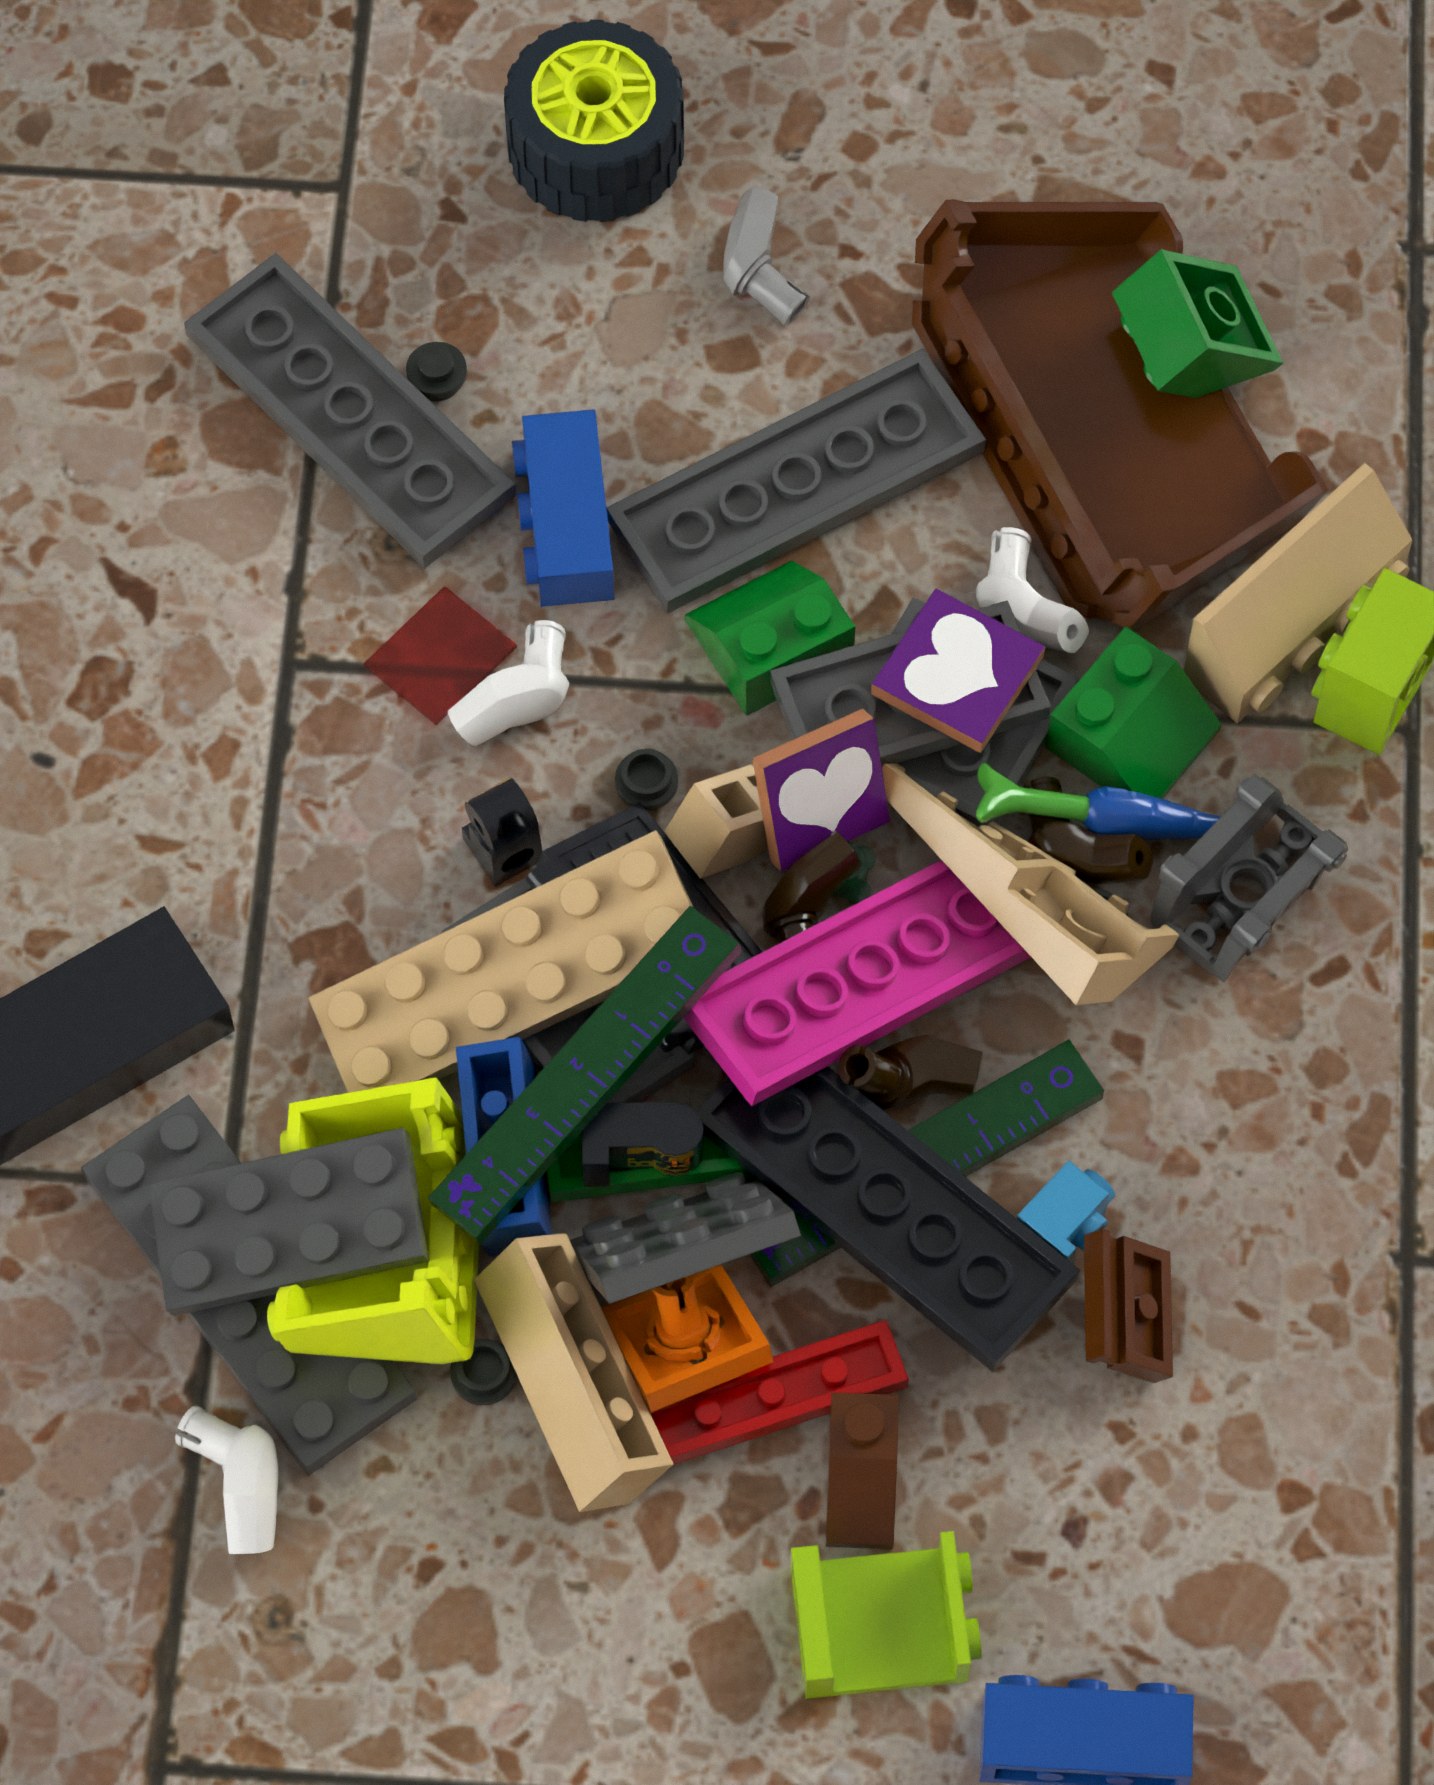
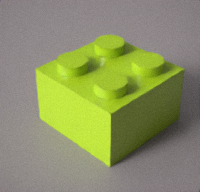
M1385 567L1373 588L1363 584L1355 595L1346 616L1351 621L1343 636L1334 633L1327 643L1318 663V667L1322 668L1311 692V696L1319 699L1313 723L1378 755L1382 754L1434 663V591Z

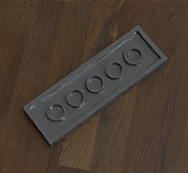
M277 253L273 254L184 322L186 335L424 569L517 496L516 483Z
M922 348L606 507L607 519L668 614L985 452L986 439Z
M188 1094L83 1165L81 1170L84 1178L161 1279L148 1183L235 1165L241 1162ZM276 1294L186 1313L308 1476L417 1400L416 1390L391 1360L290 1353L279 1341L273 1339L268 1326L267 1310L270 1302L275 1301Z

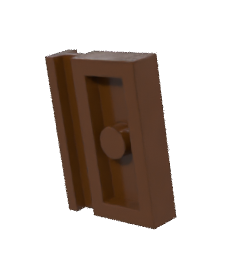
M1103 1228L1084 1235L1086 1362L1096 1363L1101 1361L1107 1363L1108 1369L1152 1383L1172 1378L1173 1345L1170 1251L1126 1236L1112 1237L1110 1236V1231Z

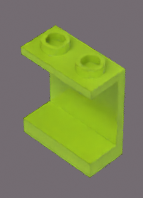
M954 1531L940 1532L939 1545L936 1549L820 1560L818 1545L791 1548L790 1571L805 1699L968 1682L971 1660L982 1658L981 1638L977 1617L965 1619L962 1594L973 1593L972 1569L969 1553H957Z

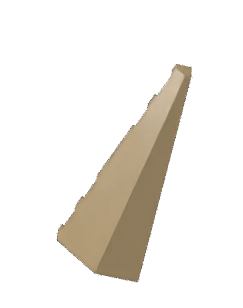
M884 763L882 772L887 801L1075 1005L1112 1002L1173 948L1180 934L1165 924L1157 929L1146 928L1126 916L1129 906L1127 901L1115 894L1108 900L1104 899L1075 876L1076 871L994 821L988 825H980V827L955 813L958 803L957 799L944 791L939 793L937 797H934L907 776L904 767L897 763Z

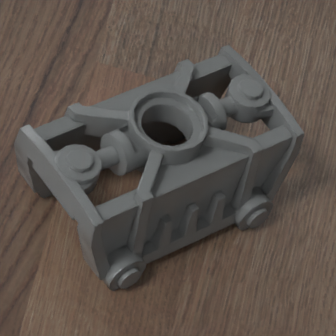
M1253 774L1250 778L1246 777L1236 789L1235 799L1237 801L1184 856L1177 853L1174 857L1170 856L1162 864L1159 879L1162 882L1160 883L1151 912V924L1156 929L1165 924L1180 934L1174 945L1223 982L1226 981L1245 954L1250 956L1252 952L1262 949L1271 938L1272 926L1307 889L1312 890L1317 885L1325 870L1330 872L1334 868H1339L1345 861L1348 846L1343 839L1330 829L1328 831L1320 830L1289 804L1283 803L1284 799L1280 790L1264 777L1260 778L1256 774ZM1276 814L1285 822L1280 832L1279 846L1275 850L1266 847L1256 857H1253V837ZM1289 855H1302L1295 862V864L1286 872V870L1288 869V865L1285 859ZM1251 876L1261 882L1264 886L1265 894L1257 901L1244 902L1237 899L1231 893L1229 885L1237 877ZM1213 902L1207 908V914L1210 918L1206 923L1194 922L1183 930L1171 924L1189 904ZM1219 928L1224 930L1232 928L1217 959H1214L1211 952L1215 943V933Z

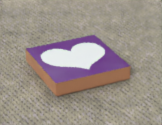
M935 588L873 681L871 694L981 753L1044 657L1045 646Z
M863 708L752 758L770 862L781 872L789 869L797 859L834 831L838 832L848 842L890 822L875 721Z

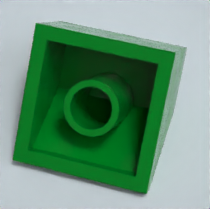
M1161 249L1112 292L1122 314V326L1133 338L1145 363L1143 367L1144 373L1150 383L1156 387L1157 391L1198 398L1275 371L1283 364L1240 271L1235 265Z
M792 560L685 614V622L746 716L776 701L770 684V670L855 645L856 626L825 579Z
M1125 626L1050 714L1046 749L1101 787L1122 788L1163 799L1220 731L1222 724L1178 662Z

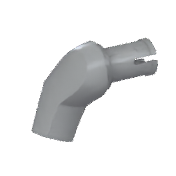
M751 188L741 197L730 225L724 252L723 281L734 296L738 294L744 296L748 293L780 319L784 326H787L804 310L810 300V295L801 291L771 266V242L777 215L778 196L765 189Z

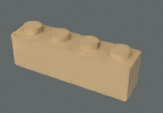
M560 1233L516 1238L474 1279L475 1284L579 1512L630 1504L674 1465L567 1234Z

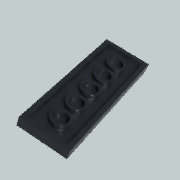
M829 1066L752 1107L728 1077L696 1110L702 1120L704 1136L992 1372L995 1371L1078 1280L1079 1268L855 1087L844 1083L839 1074Z

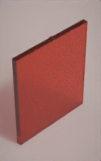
M444 586L366 660L364 666L394 690L398 697L405 699L437 725L448 714V710L481 683L517 648V644Z

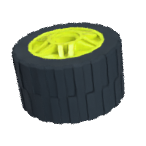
M590 19L588 22L577 23L574 21L562 24V27L555 30H548L539 35L538 39L532 44H527L519 53L518 60L511 65L507 74L508 83L504 87V107L509 163L513 166L514 177L518 184L525 188L527 195L534 202L541 203L547 207L548 211L559 216L562 214L572 217V220L584 222L587 220L605 222L614 221V218L622 216L629 217L660 199L662 193L667 188H670L677 178V170L682 166L684 157V90L682 89V77L679 69L674 66L669 52L664 47H660L653 37L644 31L639 32L631 28L630 25Z

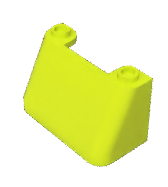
M436 1077L289 1103L287 1130L282 1131L280 1136L281 1154L404 1128L410 1134L429 1255L428 1262L307 1288H301L297 1284L280 1287L276 1293L275 1301L270 1302L268 1306L267 1320L273 1339L279 1341L290 1353L430 1364L453 1363L471 1358L475 1344L477 1286L474 1279L478 1276L479 1244L434 1208L428 1200L429 1195L466 1155L462 1113Z

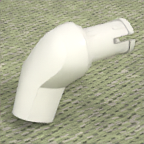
M1013 527L1001 528L1000 532L995 530L991 537V558L988 576L978 582L976 588V598L980 608L1008 600L1021 634L1044 645L1047 649L1075 653L1083 645L1089 633L1085 619L1074 608L1042 597L1026 581L1027 561L1032 540L1026 531Z
M548 620L535 621L534 626L529 624L525 632L523 664L505 668L487 676L448 710V715L456 731L468 743L478 746L511 727L541 720L554 713L560 707L569 687L566 676L561 672V659L566 632L560 624Z
M197 1405L191 1407L184 1414L178 1425V1429L186 1431L188 1434L177 1433L175 1441L179 1446L197 1452L222 1466L229 1554H254L271 1550L274 1547L279 1476L277 1453L273 1438L258 1425L240 1429L206 1412Z

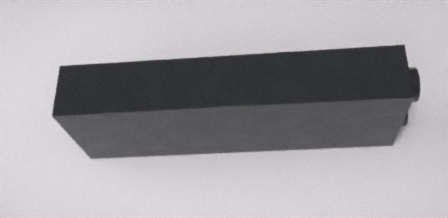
M165 906L0 998V1165L235 1031L228 1003Z

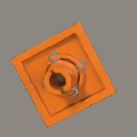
M721 1264L601 1307L650 1413L773 1362L770 1343ZM702 1358L706 1359L696 1364L691 1363L693 1360L698 1361Z

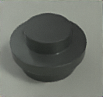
M429 342L416 348L409 356L406 364L407 379L428 400H446L454 396L463 386L467 377L466 360L460 350L451 344Z
M639 749L626 756L618 765L615 774V786L619 797L630 807L641 803L646 811L655 810L666 805L674 797L678 787V773L674 763L666 755L654 749Z
M490 1339L475 1340L471 1358L465 1361L453 1362L450 1366L451 1382L455 1391L462 1399L475 1405H491L503 1400L512 1391L517 1379V1374L504 1345Z

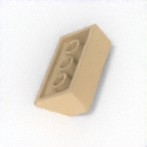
M1366 463L1360 466L1194 617L1184 672L1196 689L1236 724L1253 709L1258 713L1266 710L1281 693L1284 686L1282 682L1295 670L1301 674L1308 671L1321 657L1326 647L1324 643L1337 631L1344 634L1351 621L1346 618L1348 610L1363 584L1373 588L1384 567L1405 578L1408 575L1410 568L1406 565L1412 538L1371 467Z

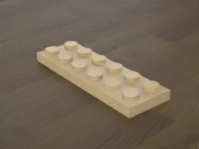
M655 830L308 997L348 1093L435 1077L439 1080L458 1071L456 1047L520 1037L523 1040L604 1001L692 904L663 839Z

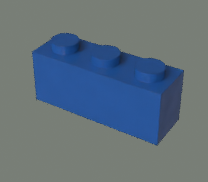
M592 409L522 416L524 440L512 441L515 477L527 476L529 493L517 494L521 531L533 530L535 546L523 548L526 585L539 584L541 607L614 600L613 564L596 411Z
M520 1037L456 1047L466 1154L536 1077L535 1063ZM546 1172L482 1242V1246L489 1257L500 1255L516 1238L553 1234Z
M1002 1676L998 1679V1683L985 1684L982 1700L979 1782L1027 1785H1189L1192 1779L1194 1695L1177 1694L1175 1686L1165 1683H1143L1136 1686V1691L1108 1690L1106 1682L1095 1679H1075L1067 1682V1687L1039 1686V1680L1031 1676Z

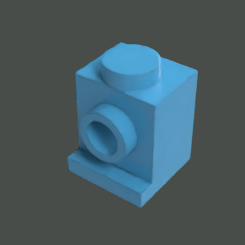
M1068 1160L1017 1215V1219L1074 1264L1076 1248L1079 1247L1084 1251V1235L1102 1228L1106 1229L1109 1222L1104 1218L1106 1207L1115 1197V1191L1097 1172L1086 1169L1083 1172Z

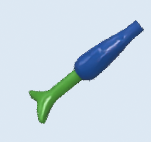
M982 763L977 772L978 783L985 792L976 810V817L980 823L1004 814L1022 812L1078 820L1083 823L1087 830L1096 834H1135L1143 840L1200 839L1221 817V815L1207 814L1165 799L1122 788L1103 786L1093 789L1085 796L1020 787L996 772L986 763Z

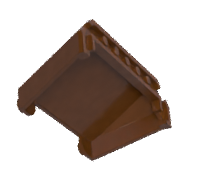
M955 199L945 200L916 238L915 263L924 264L922 300H913L912 325L933 364L985 437L986 445L983 455L1024 531L1031 536V543L1065 606L1074 608L1083 618H1101L1113 621L1114 625L1126 626L1128 628L1140 627L1291 530L1327 493L1328 488L1318 470L1304 453L1298 451L1284 452L1277 456L1272 463L1270 462L1228 387L1198 398L1157 391L1156 387L1146 377L1143 368L1145 363L1133 338L1122 326V314L1112 292L1159 250L1163 249L1183 254L1182 235L1162 203L964 202Z

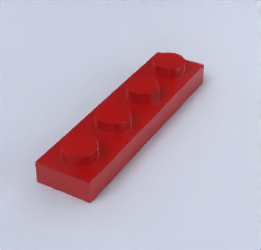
M882 1320L773 1356V1362L650 1414L673 1464L676 1465L830 1414L831 1392L888 1395L908 1388L909 1378L887 1320Z

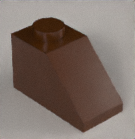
M831 1392L826 1547L893 1549L899 1395Z

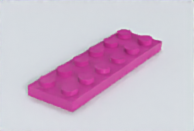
M940 860L723 972L683 1018L752 1107L840 1060L842 1054L848 1048L855 1045L864 1047L1031 958V956L953 871Z

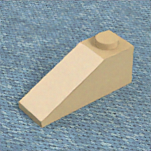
M753 764L694 783L664 831L700 879L746 863L768 849Z

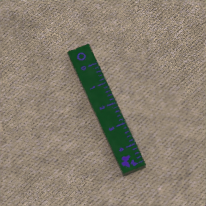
M690 905L429 1195L428 1200L431 1205L481 1245L740 955L742 949L739 942Z
M1070 1039L910 1128L908 1131L966 1177L1102 1100L1104 1089ZM785 1201L783 1202L794 1212L801 1236L749 1254L770 1287L841 1248Z

